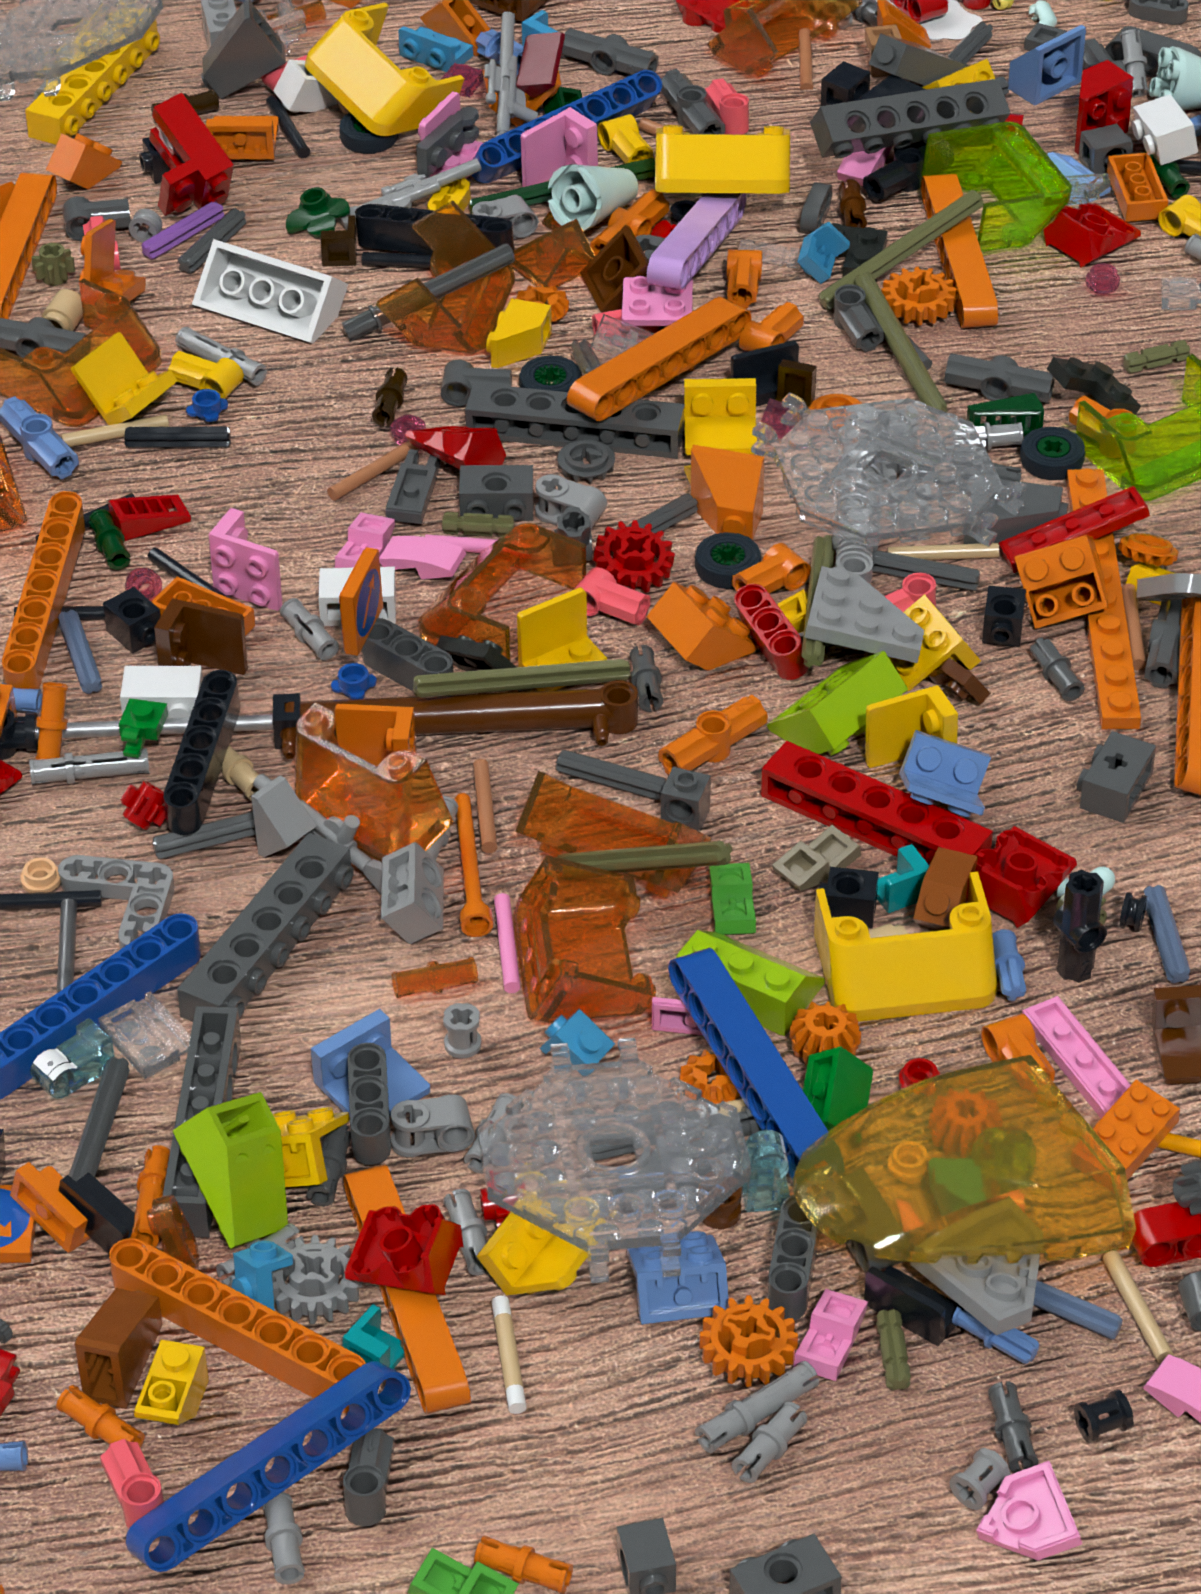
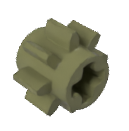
M59 243L44 244L39 248V256L31 257L33 271L36 272V279H42L47 285H61L68 280V273L75 272L74 257H71L70 249L64 250V247Z

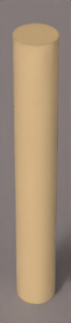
M167 414L61 434V438L69 447L124 437L127 427H169Z
M999 544L887 547V552L926 560L999 558Z
M1113 1250L1103 1256L1104 1264L1157 1362L1162 1363L1168 1354L1174 1355L1119 1252Z

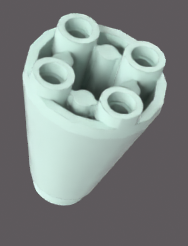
M1162 47L1158 54L1159 67L1157 76L1153 77L1149 84V95L1157 99L1171 94L1183 111L1201 109V57L1179 47Z

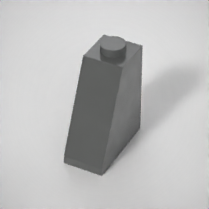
M250 0L242 3L202 58V81L209 90H214L220 99L286 63L284 43Z
M882 33L879 35L869 61V65L922 85L930 84L968 66L915 42Z
M976 476L965 521L964 544L999 543L1067 514L1068 503L1062 502L1063 487Z

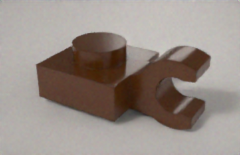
M950 657L942 663L939 669L934 670L928 675L935 684L949 682L946 686L962 700L969 696L981 705L991 694L974 674Z

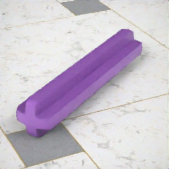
M210 202L145 240L141 245L143 255L147 256L150 260L156 259L218 222L224 217L223 206L217 202Z

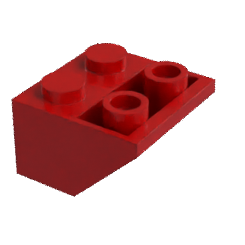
M1108 59L1082 72L1074 151L1078 155L1082 131L1118 124L1124 133L1128 132L1134 77Z

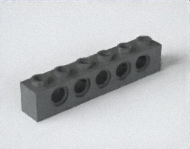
M997 78L821 106L810 121L822 158L830 156L844 158L852 153L865 151L867 154L875 153L885 147L894 146L896 149H901L916 142L924 141L925 144H931L947 137L961 139L969 136L971 133L983 132V134H991L1001 129L1002 124L1011 112Z
M473 383L465 408L466 427L497 428L500 440L508 442L564 447L578 440H595L608 445L616 453L678 459L684 435V404L638 399L599 422L571 408L567 404L568 392Z
M308 833L177 988L180 1017L193 1022L195 1007L205 1006L238 1008L240 1019L250 1000L255 994H260L264 990L268 978L278 967L280 968L286 963L289 953L299 941H303L308 936L311 926L319 916L325 915L328 912L333 899L338 893L350 885L354 875V869L351 866L350 848Z
M195 1007L174 1129L207 1107L232 1100L241 1048L238 1008ZM173 1133L161 1201L166 1236L210 1238L213 1213L206 1198L201 1193L199 1184L186 1158L182 1154L180 1145Z

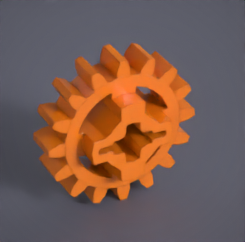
M915 267L913 272L902 268L901 275L891 273L890 280H884L883 288H881L896 317H904V323L906 324L913 321L917 322L918 325H922L923 320H929V322L934 324L936 323L937 316L946 319L948 312L954 311L956 288L953 287V280H945V273L943 272L937 275L933 274V268L920 270L919 267Z
M746 1295L744 1304L739 1305L733 1298H729L728 1309L724 1310L722 1307L715 1305L712 1318L704 1317L703 1331L700 1332V1349H703L702 1360L704 1364L712 1363L713 1375L717 1376L723 1372L728 1373L729 1384H733L740 1377L744 1378L746 1387L752 1386L753 1378H760L766 1385L770 1383V1373L773 1372L781 1376L785 1373V1364H794L795 1350L798 1347V1333L794 1332L795 1321L793 1318L784 1319L785 1308L782 1306L775 1308L773 1311L769 1309V1299L767 1298L763 1299L759 1305L753 1304L751 1295Z

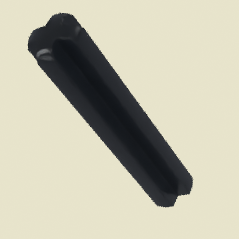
M227 426L127 427L124 440L128 448H227L231 443V432Z

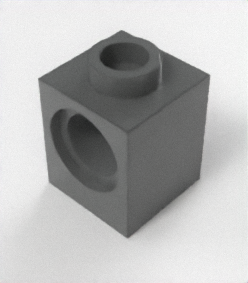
M1118 124L1081 132L1079 160L1083 166L1097 176L1107 174L1108 156L1133 153L1131 138L1123 132Z
M677 767L672 768L661 791V827L699 835L710 811L711 775Z
M659 1518L617 1526V1555L627 1593L666 1594L676 1592V1562L664 1519Z

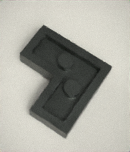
M832 223L850 241L849 248L838 255V257H846L843 266V277L886 248L888 231L876 230L871 227L859 228Z
M1053 357L1047 367V370L1064 389L1091 393L1102 406L1109 410L1126 409L1136 416L1141 407L1131 395V389L1120 383L1113 376L1114 371L1101 362L1089 364L1070 357L1069 360Z

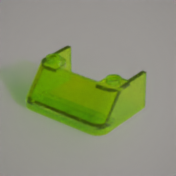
M1000 122L928 134L922 176L957 174L959 183L965 190H975L977 192L981 189L989 188L999 200L983 204L978 233L981 252L1022 247L1031 243L1070 201L1071 183L1025 127L1018 123Z
M1194 354L1187 356L1182 402L1188 407L1151 424H1146L1141 418L1132 413H1121L1106 419L1085 400L1079 402L1076 434L1084 442L1085 457L1098 469H1104V474L1122 490L1134 486L1144 501H1152L1201 479V360Z

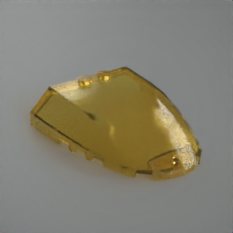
M1031 1055L1000 1059L953 1070L893 1092L842 1121L812 1143L803 1152L793 1177V1192L796 1201L803 1213L817 1229L840 1245L851 1239L874 1248L875 1257L888 1260L937 1263L943 1255L966 1256L968 1264H977L983 1256L1005 1255L1008 1263H1018L1024 1254L1044 1253L1047 1261L1128 1249L1136 1232L1125 1167Z

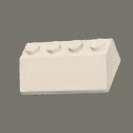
M213 239L192 305L313 344L338 317L348 284L332 276Z

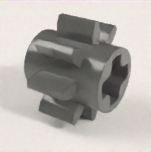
M1197 1160L1180 1165L1183 1175L1177 1176L1173 1182V1193L1176 1201L1181 1207L1190 1208L1191 1215L1201 1214V1161Z

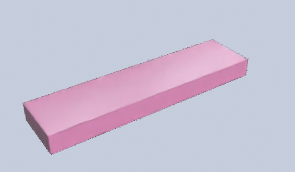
M1058 996L1022 1010V1013L1028 1017L1033 1026L1036 1039L1097 1115L1102 1118L1130 1087V1083Z

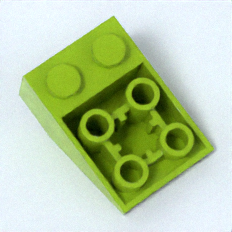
M262 1092L207 1107L172 1130L180 1145V1150L186 1158L199 1184L200 1191L206 1198L230 1249L270 1236L288 1224L281 1130Z

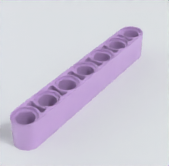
M704 193L652 253L647 268V282L669 288L684 289L741 220L746 204V193Z

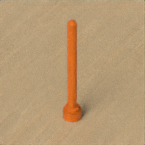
M459 793L455 797V801L459 806L456 817L466 904L460 911V924L462 932L467 936L482 937L492 930L493 917L491 908L482 901L471 800L468 794Z

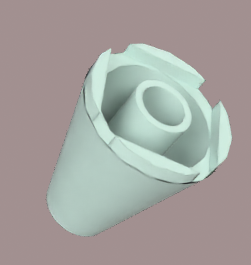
M577 164L562 166L553 173L548 184V189L552 188V199L548 200L549 208L554 219L562 228L568 231L584 232L612 215L618 207H623L634 200L638 194V181L633 172L625 168Z

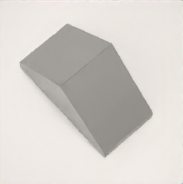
M281 775L251 795L258 854L262 857L289 847L317 827L286 778Z

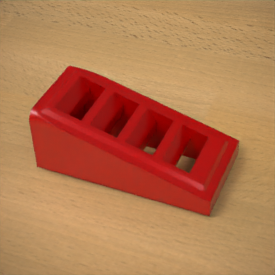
M178 494L118 498L108 501L112 520L115 526L119 527L123 532L125 541L191 522V515ZM175 508L176 511L169 512L168 509Z

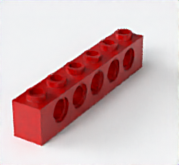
M787 740L762 767V797L829 827L833 825L842 833L898 857L899 848L913 844L929 866L938 847L975 855L981 849H992V830L943 808L919 802L911 798L909 793H905Z

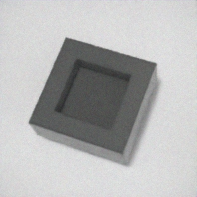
M1037 23L1025 38L1024 49L1031 51L1067 31Z

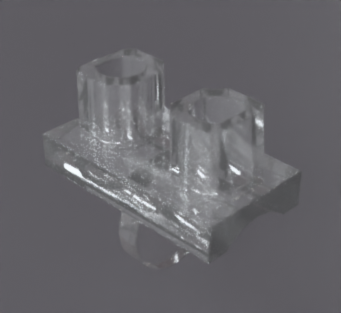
M292 0L281 2L276 6L278 17L271 20L267 19L264 10H258L284 43L285 56L291 54L289 45L299 42L298 35L307 32L305 25L306 16L303 9L298 10Z
M603 314L591 348L616 357L655 333Z

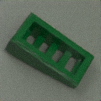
M1035 393L968 405L966 427L984 426V423L980 424L981 416H986V422H989L990 425L1017 424L1021 422L1023 437H1025L1032 430L1043 427L1044 408ZM996 416H1000V420L996 421Z

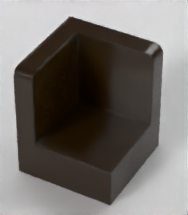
M348 215V230L321 231L322 267L356 266L357 237L355 215Z

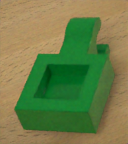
M129 699L118 724L121 741H126L123 756L139 758L146 739L158 741L168 717L167 703Z

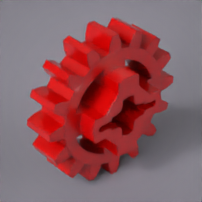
M633 520L631 527H626L622 521H619L617 530L607 526L604 536L598 535L596 546L594 547L593 561H596L595 567L609 571L614 576L617 584L629 586L633 590H636V587H641L647 593L650 591L651 583L661 587L663 578L670 577L675 553L671 552L673 543L672 541H663L665 532L662 530L656 533L651 532L652 524L650 523L641 528L637 520Z

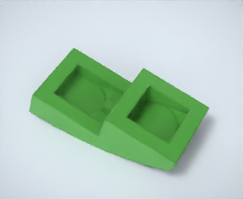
M731 863L709 866L715 932L722 935L756 933L750 864Z
M431 1548L411 1582L407 1593L514 1594L519 1583L478 1561L473 1569L440 1551Z

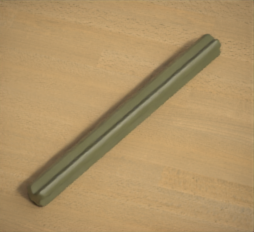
M970 190L821 291L818 298L822 307L832 310L834 308L835 291L843 285H856L855 278L857 275L869 272L876 280L982 208L984 203L981 194L975 190Z
M869 272L857 275L855 282L857 286L865 291V303L883 329L884 338L928 415L932 419H937L940 416L944 417L948 411L946 409L947 404L874 277Z
M826 535L824 538L817 536L813 542L804 636L821 567L833 568L835 550L833 549L832 537L830 535ZM803 636L801 656L804 658V665L809 668L812 665L820 666L824 661L826 642Z
M624 659L417 675L413 678L414 695L424 698L604 683L615 680L626 681L630 678V664Z
M709 841L563 853L557 856V865L554 868L557 874L573 877L726 865L731 861L730 853L733 849L729 843Z

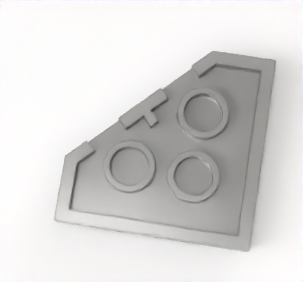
M821 567L805 638L870 653L885 651L888 657L914 663L918 662L924 630L859 574L850 573L839 567Z
M1012 1212L912 1250L910 1265L995 1335H999L1031 1322L1043 1234L1016 1212Z

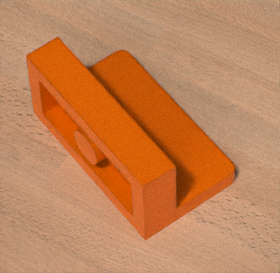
M28 1162L16 1170L10 1196L67 1253H70L90 1239L85 1233L88 1219L58 1191L60 1180L63 1177L52 1166H47L38 1171Z

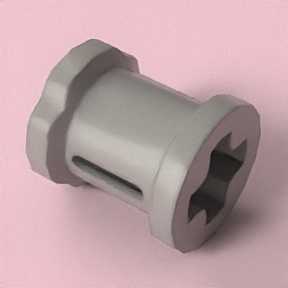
M455 1003L444 1011L443 1024L448 1030L444 1038V1046L447 1053L455 1058H470L476 1055L482 1046L481 1035L477 1032L480 1012L472 1004Z
M984 1447L974 1454V1462L963 1473H956L949 1482L954 1496L963 1505L974 1510L981 1509L987 1502V1495L997 1485L1002 1484L1005 1476L1011 1475L1006 1461L997 1452Z

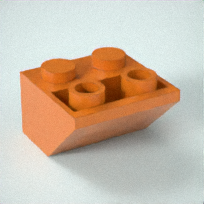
M1084 535L1015 556L1023 589H1026V599L1035 629L1109 608L1104 574L1093 536Z
M673 582L646 616L686 661L708 671L751 654L759 647L749 636L751 631L745 623L735 617L732 618L728 614L731 608L717 596L709 599L703 591L694 585L686 588Z

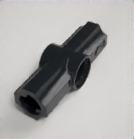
M944 139L935 143L925 144L918 149L911 147L898 149L895 152L893 162L864 177L863 187L868 193V198L878 202L899 190L905 192L918 190L921 187L922 176H927L951 163L953 152L950 150L948 142Z
M1082 869L1069 874V881L1065 887L1064 904L1057 910L1053 918L1054 925L1061 932L1057 972L1064 980L1070 979L1078 983L1091 978L1096 949L1102 945L1107 936V929L1099 921L1104 881L1097 873H1089Z

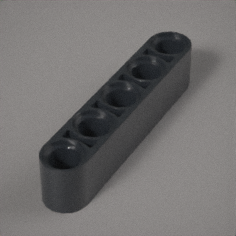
M366 204L355 210L358 243L365 248L450 256L472 260L503 244H509L515 255L513 224L505 218L381 204Z
M215 670L208 673L202 680L164 790L163 799L167 825L172 832L179 835L195 833L202 826L240 713L237 678L230 671Z

